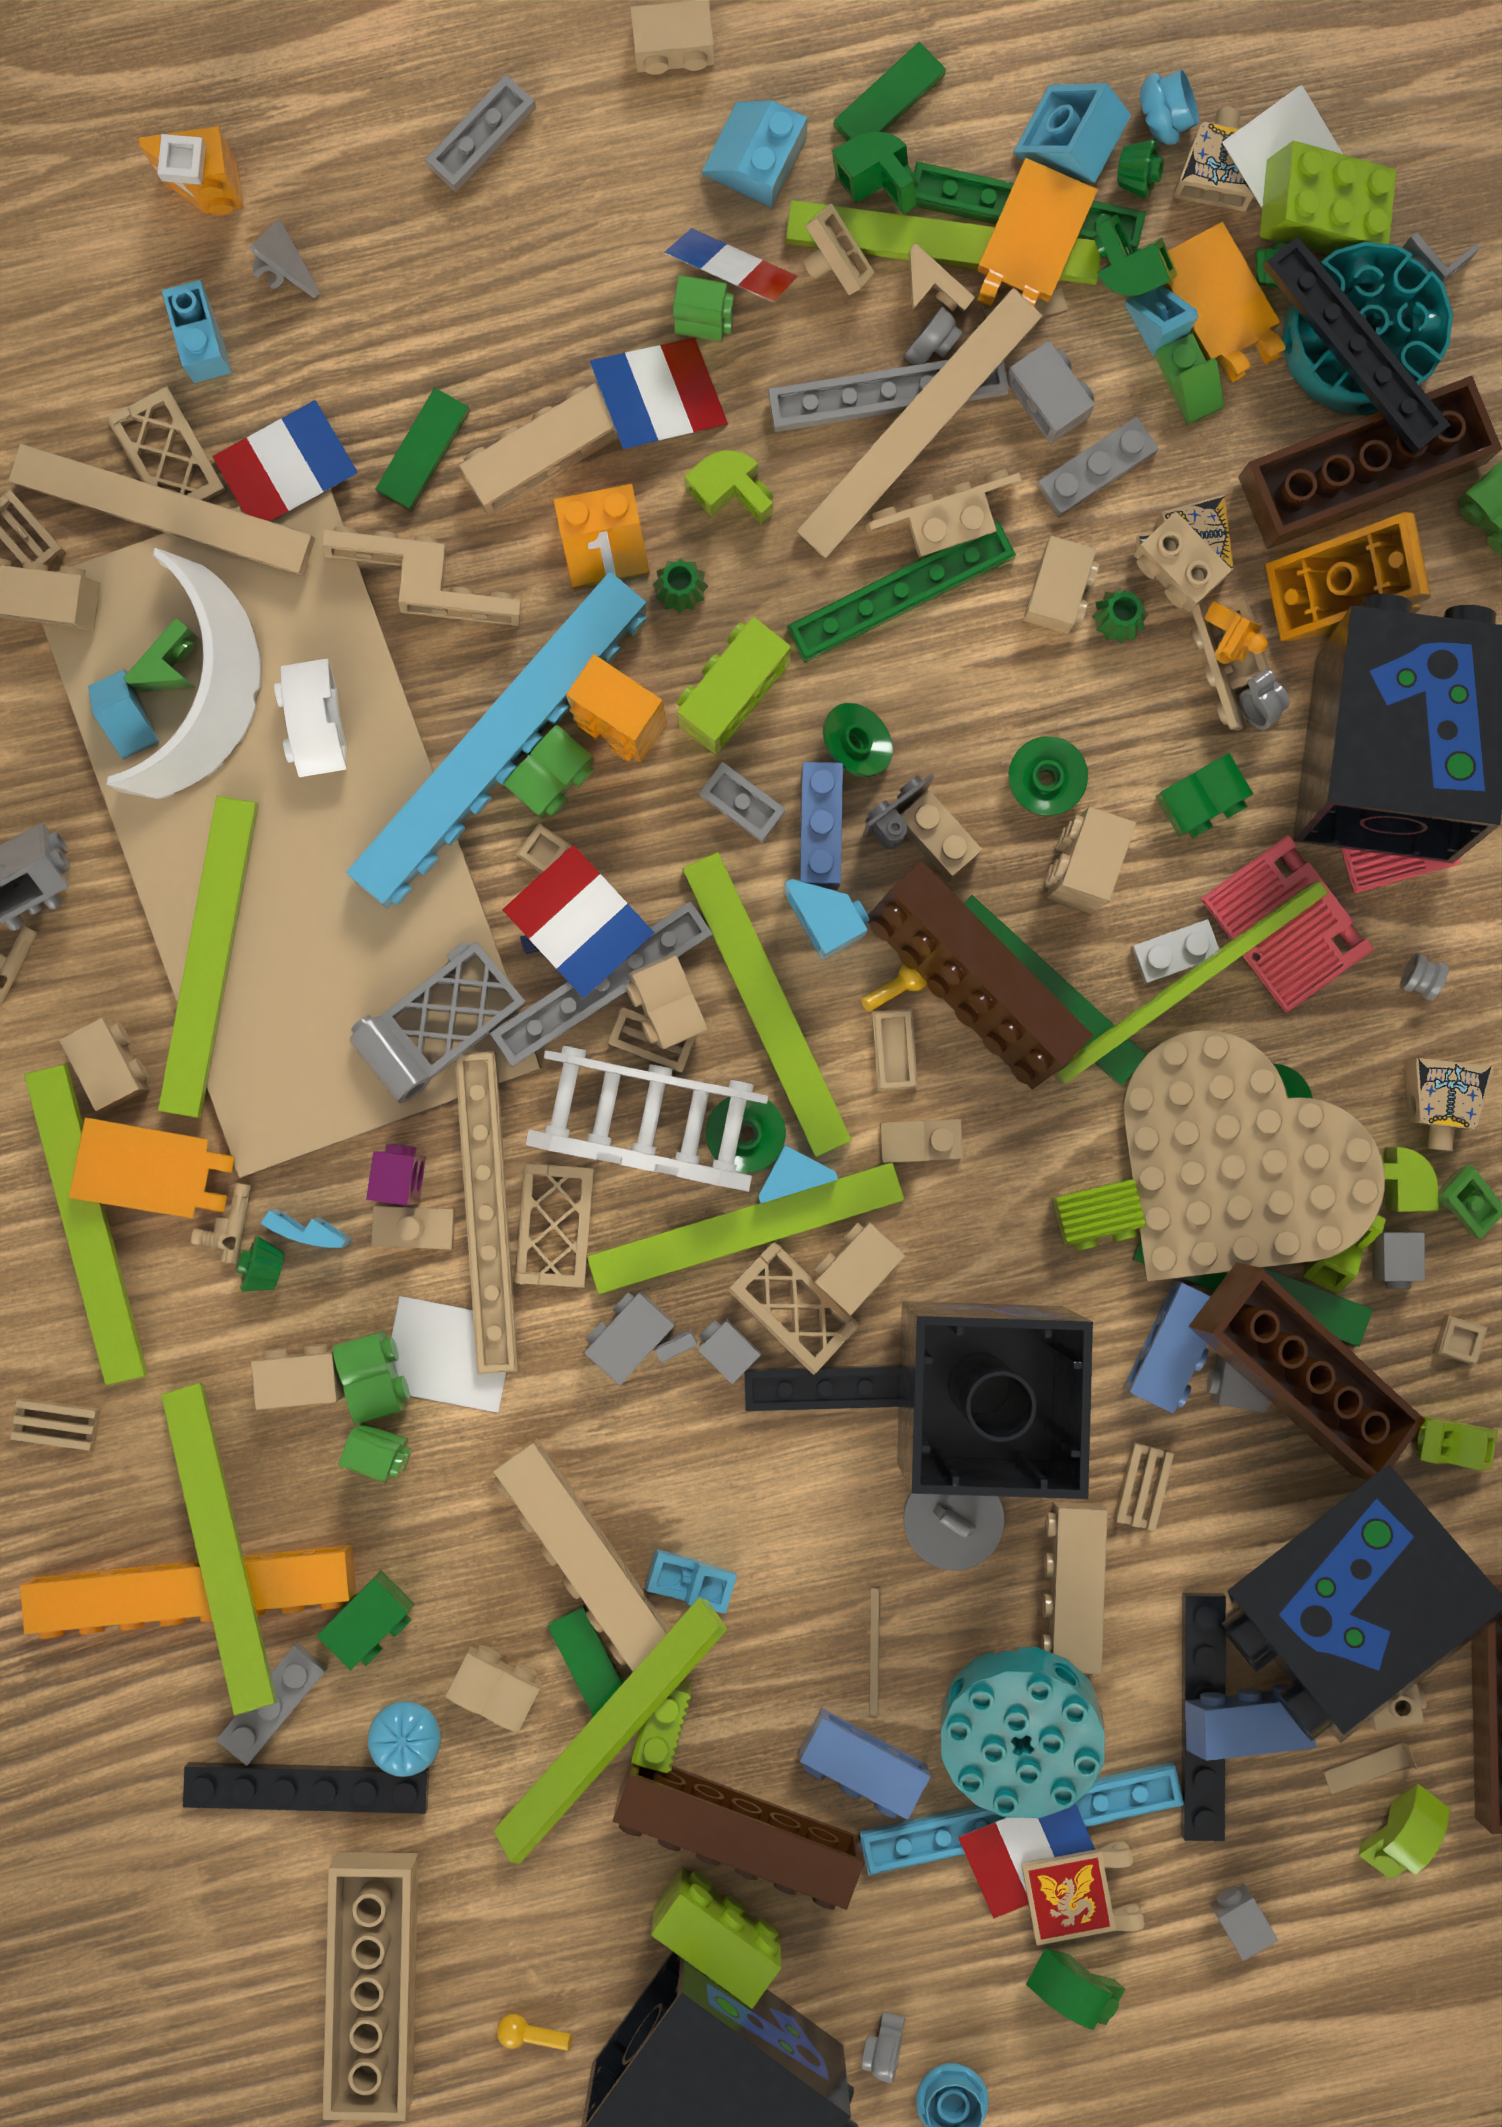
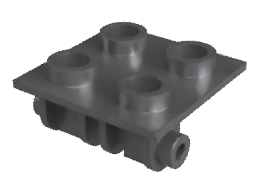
M930 774L924 780L919 775L914 777L899 790L901 793L897 796V801L890 805L885 800L869 812V818L865 820L867 824L863 836L866 838L873 833L880 844L887 849H895L900 846L907 833V824L898 812L926 792L934 776Z

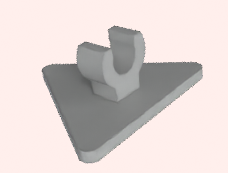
M276 220L250 246L252 253L257 256L252 264L254 276L258 278L263 272L272 271L268 275L269 287L272 289L279 287L283 283L284 277H286L311 297L316 298L320 292L284 225L279 220Z

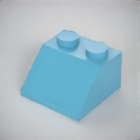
M1108 83L1049 85L1013 153L1023 161L1025 158H1028L1082 183H1095L1115 144L1120 139L1131 114Z
M772 100L736 102L702 170V175L772 208L806 141L807 117Z
M795 879L785 882L783 893L822 961L864 938L868 931L866 927L868 925L867 922L870 919L859 900L852 903L848 894Z

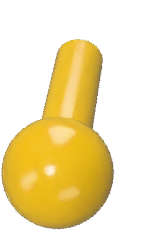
M903 964L899 969L898 977L863 997L861 1002L863 1007L868 1012H871L905 990L911 992L922 990L926 987L927 982L915 969H910Z
M519 2014L504 2016L497 2026L499 2042L504 2047L510 2049L518 2048L524 2043L570 2051L573 2042V2034L528 2025L525 2018Z

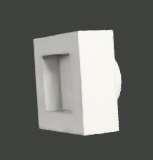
M161 134L157 173L161 181L202 185L206 144L203 138Z

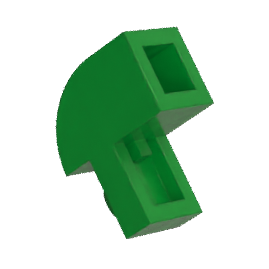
M868 132L860 134L832 150L835 176L855 203L883 188L902 214L917 207L915 188L918 187V182L914 172L908 165L907 145L901 139L885 132Z
M1117 214L1095 226L1098 233L1094 236L1097 249L1103 258L1108 257L1110 264L1101 268L1097 274L1102 282L1114 292L1128 296L1145 294L1170 282L1178 275L1162 237L1133 251Z
M1047 1948L1044 1949L1026 1983L1034 1993L1058 2013L1091 2030H1094L1097 2023L1107 2025L1109 2019L1117 2012L1119 2001L1125 1991V1988L1115 1979L1091 1974L1070 1954Z

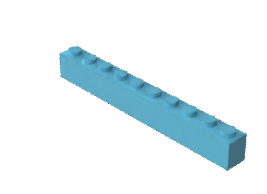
M609 571L346 871L348 876L386 909L392 903L396 906L401 904L413 889L409 885L419 872L424 876L433 868L439 859L436 855L439 849L445 843L452 845L465 830V826L462 823L472 812L478 815L491 800V796L488 793L498 782L504 785L507 778L517 768L514 763L524 752L530 755L537 744L544 738L541 733L551 722L555 726L563 719L570 708L567 705L566 694L592 655L595 654L610 664L619 654L621 647L618 644L627 634L633 637L643 627L647 620L644 616L646 613V601Z

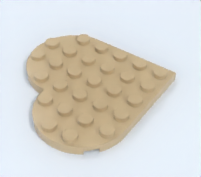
M1200 1030L1174 1036L1155 1047L1146 1055L1134 1071L1126 1091L1124 1119L1132 1177L1136 1182L1146 1222V1227L1140 1228L1147 1281L1229 1272L1236 1262L1263 1268L1326 1259L1353 1246L1368 1231L1376 1219L1384 1198L1385 1170L1381 1154L1372 1136L1355 1117L1338 1106L1311 1098H1288L1284 1082L1276 1067L1262 1051L1250 1042L1236 1035L1221 1031Z

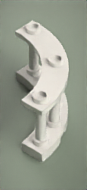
M563 1046L561 1053L545 1050V1059L563 1062L551 1124L546 1125L545 1132L529 1130L526 1140L527 1146L675 1175L680 1178L749 1192L752 1176L737 1173L738 1164H734L746 1101L767 1104L768 1096L753 1093V1084L730 1080L729 1087L672 1077L673 1069L649 1064L648 1071L619 1066L585 1058L586 1050ZM579 1066L605 1071L593 1133H588L587 1141L570 1138V1130L566 1129ZM621 1075L650 1081L638 1141L633 1143L632 1150L610 1146L612 1138L608 1137ZM666 1084L693 1090L681 1152H676L675 1159L655 1155L657 1147H653ZM709 1093L731 1097L718 1160H713L712 1167L700 1165V1156H696Z

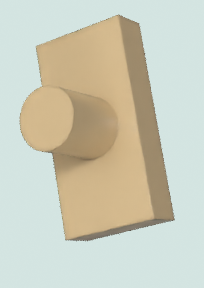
M832 203L819 211L805 225L819 249L804 259L806 270L813 278L817 279L833 270L848 295H851L859 290L875 273Z
M373 1206L371 1246L454 1249L455 1209Z

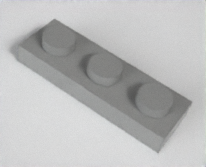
M505 75L425 159L427 166L450 188L457 192L536 109L535 100L511 78Z
M1135 417L1039 480L1037 487L1059 518L1154 456L1159 448L1138 417Z
M297 1642L271 1673L278 1703L236 1715L216 1741L247 1766L327 1670V1667Z

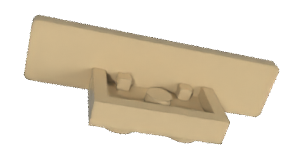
M1007 469L994 472L984 477L985 484L971 488L970 482L955 485L947 489L949 496L937 500L933 499L932 494L916 498L909 502L910 509L896 513L894 506L877 511L872 514L874 521L869 522L865 526L867 534L908 521L919 558L996 532V527L986 495L1019 483L1022 480L1020 472L1012 475L1008 474Z
M1204 598L1190 611L1193 612L1197 624L1193 628V636L1198 648L1205 650L1209 662L1204 667L1208 682L1212 688L1217 687L1221 702H1218L1216 705L1220 720L1223 725L1228 724L1231 730L1239 731L1245 729L1246 725L1235 691L1249 686V679L1265 669L1270 670L1265 652L1255 654L1248 651L1243 662L1233 660L1228 664H1222L1217 661L1215 651L1226 631L1203 619L1208 611V605ZM1243 600L1228 606L1231 610L1255 622L1248 601Z

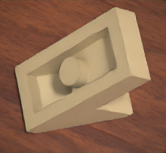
M916 243L909 251L912 311L933 286L938 290L934 297L950 312H953L955 308L963 312L975 297Z
M961 1119L880 1123L882 1163L963 1159Z

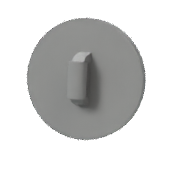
M910 1492L904 1508V1529L914 1551L927 1563L945 1570H964L983 1562L998 1546L1004 1530L1003 1506L999 1496L912 1494Z

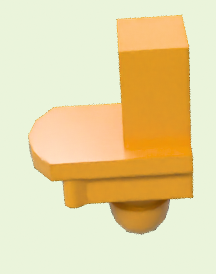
M1216 601L1212 602L1203 619L1226 631L1215 651V658L1218 662L1222 664H1228L1233 660L1243 662L1248 651L1257 654L1267 649V639L1259 633L1262 626Z

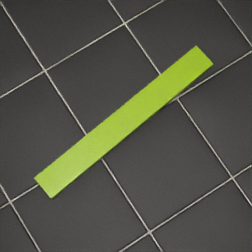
M791 200L786 244L819 248L805 225L828 205ZM834 206L864 255L909 260V251L916 243L940 265L978 269L995 227ZM1076 239L1059 278L1060 281L1096 285L1101 255L1095 240Z
M216 795L158 1111L201 1118L259 806L256 802Z
M719 852L682 868L815 1157L852 1141Z
M1316 881L1297 892L1077 1052L1063 1068L1053 1074L1060 1084H1066L1328 894L1326 888L1321 882Z
M68 1064L25 1073V1081L105 1385L143 1377L148 1374L105 1206L102 1203L69 1198L83 1121Z
M890 1162L764 1203H757L588 1255L587 1259L599 1295L904 1201L894 1164Z
M197 1383L161 1394L235 1716L278 1703L204 1385Z
M699 1597L493 1830L511 1863L520 1864L728 1630L707 1599Z

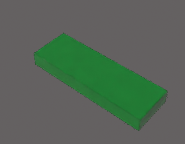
M919 41L835 118L833 127L846 141L863 133L885 132L945 76L946 68Z
M434 387L376 486L377 493L412 512L470 413L469 406Z
M583 1604L550 1621L547 1627L594 1717L624 1682L602 1638L590 1623L586 1615L587 1609Z

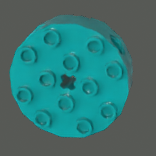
M1363 242L1335 250L1321 261L1320 264L1417 384L1422 387L1432 376L1450 345L1453 312L1443 282L1433 270L1428 272L1422 263L1411 258L1412 253L1397 245ZM1291 303L1284 316L1282 341L1286 348L1284 355L1292 377L1310 398L1335 412L1358 415H1371L1379 412Z
M1018 1647V1651H1003L995 1655L994 1651L975 1657L952 1679L942 1702L941 1758L953 1784L977 1806L997 1813L1002 1817L1042 1818L1070 1808L1093 1788L1105 1762L1103 1711L1091 1681L1068 1659L1038 1647Z

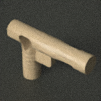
M24 925L8 957L0 954V976L7 977L4 987L0 986V1003L4 1002L38 934L37 931Z
M235 1182L229 1218L217 1217L213 1233L212 1231L208 1232L207 1230L194 1228L191 1244H202V1246H214V1248L223 1249L221 1262L237 1264L251 1185ZM231 1236L236 1239L234 1249H231L225 1243V1240Z

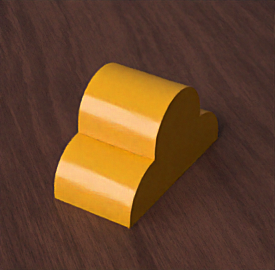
M1410 512L1400 513L1265 564L1280 641L1302 640L1334 632L1351 605L1360 606L1362 598L1369 595L1394 594L1403 596L1412 602L1411 613L1419 611V603L1431 597L1415 515Z

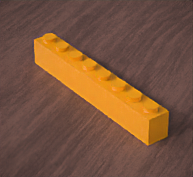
M352 1544L244 1556L257 1616L264 1615L266 1609L280 1608L282 1614L298 1613L305 1610V1605L321 1604V1609L323 1610L337 1609L346 1606L345 1601H349L356 1594ZM199 1560L33 1577L20 1585L24 1634L39 1633L40 1639L59 1637L64 1635V1630L79 1629V1634L81 1635L95 1634L104 1631V1626L119 1625L122 1631L134 1630L144 1627L145 1622L159 1620L160 1626H174L184 1623L185 1618L200 1616V1622H212Z

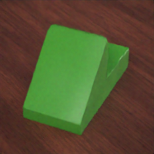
M1193 333L1156 350L1154 356L1187 425L1224 408L1216 358L1208 361L1205 360Z
M175 618L123 679L139 692L195 688L172 667L176 662L184 661L194 649L193 643L198 637Z
M1471 1165L1457 1169L1438 1190L1439 1204L1453 1212L1466 1230L1480 1240L1502 1216V1203L1478 1171Z

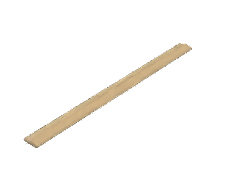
M871 1588L869 1716H878L879 1588Z

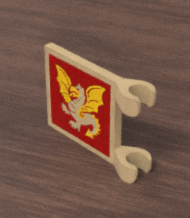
M1125 1841L1113 1842L1100 1849L1021 1864L1037 1946L1116 1930L1138 1931L1144 1928V1917L1137 1904H1127L1114 1911L1112 1910L1105 1867L1123 1868L1133 1864L1132 1852Z

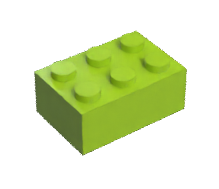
M1291 141L1267 159L1260 238L1289 244L1296 237H1299L1310 251L1330 255L1335 250L1363 242L1390 244L1396 169L1298 141Z
M754 616L746 625L740 622L727 638V642L730 644L721 657L715 653L701 671L705 675L696 688L689 685L676 702L679 706L677 710L679 727L715 756L722 750L790 665L791 646Z
M682 1866L654 1905L651 1936L753 2009L782 1968L779 1933L765 1919L759 1918L757 1921L747 1914L745 1906L734 1896L726 1894L724 1897L714 1890L712 1882L704 1874L697 1870H693L691 1873Z

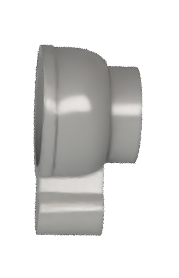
M942 306L924 327L903 357L912 365L925 364L934 351L943 358L962 334V331L955 326L956 320L954 316Z
M1265 669L1249 679L1248 685L1250 688L1244 690L1239 698L1243 714L1254 727L1260 730H1266L1277 722L1282 716V711L1286 710L1290 704L1287 692L1282 685L1275 681V676L1269 669Z
M884 2011L879 2037L867 2036L862 2069L871 2071L877 2080L893 2084L899 2060L905 2017Z

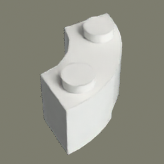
M329 658L281 666V682L274 684V691L278 706L284 708L289 738L283 740V746L288 763L295 762L299 777L346 770L347 744L340 716L338 689Z

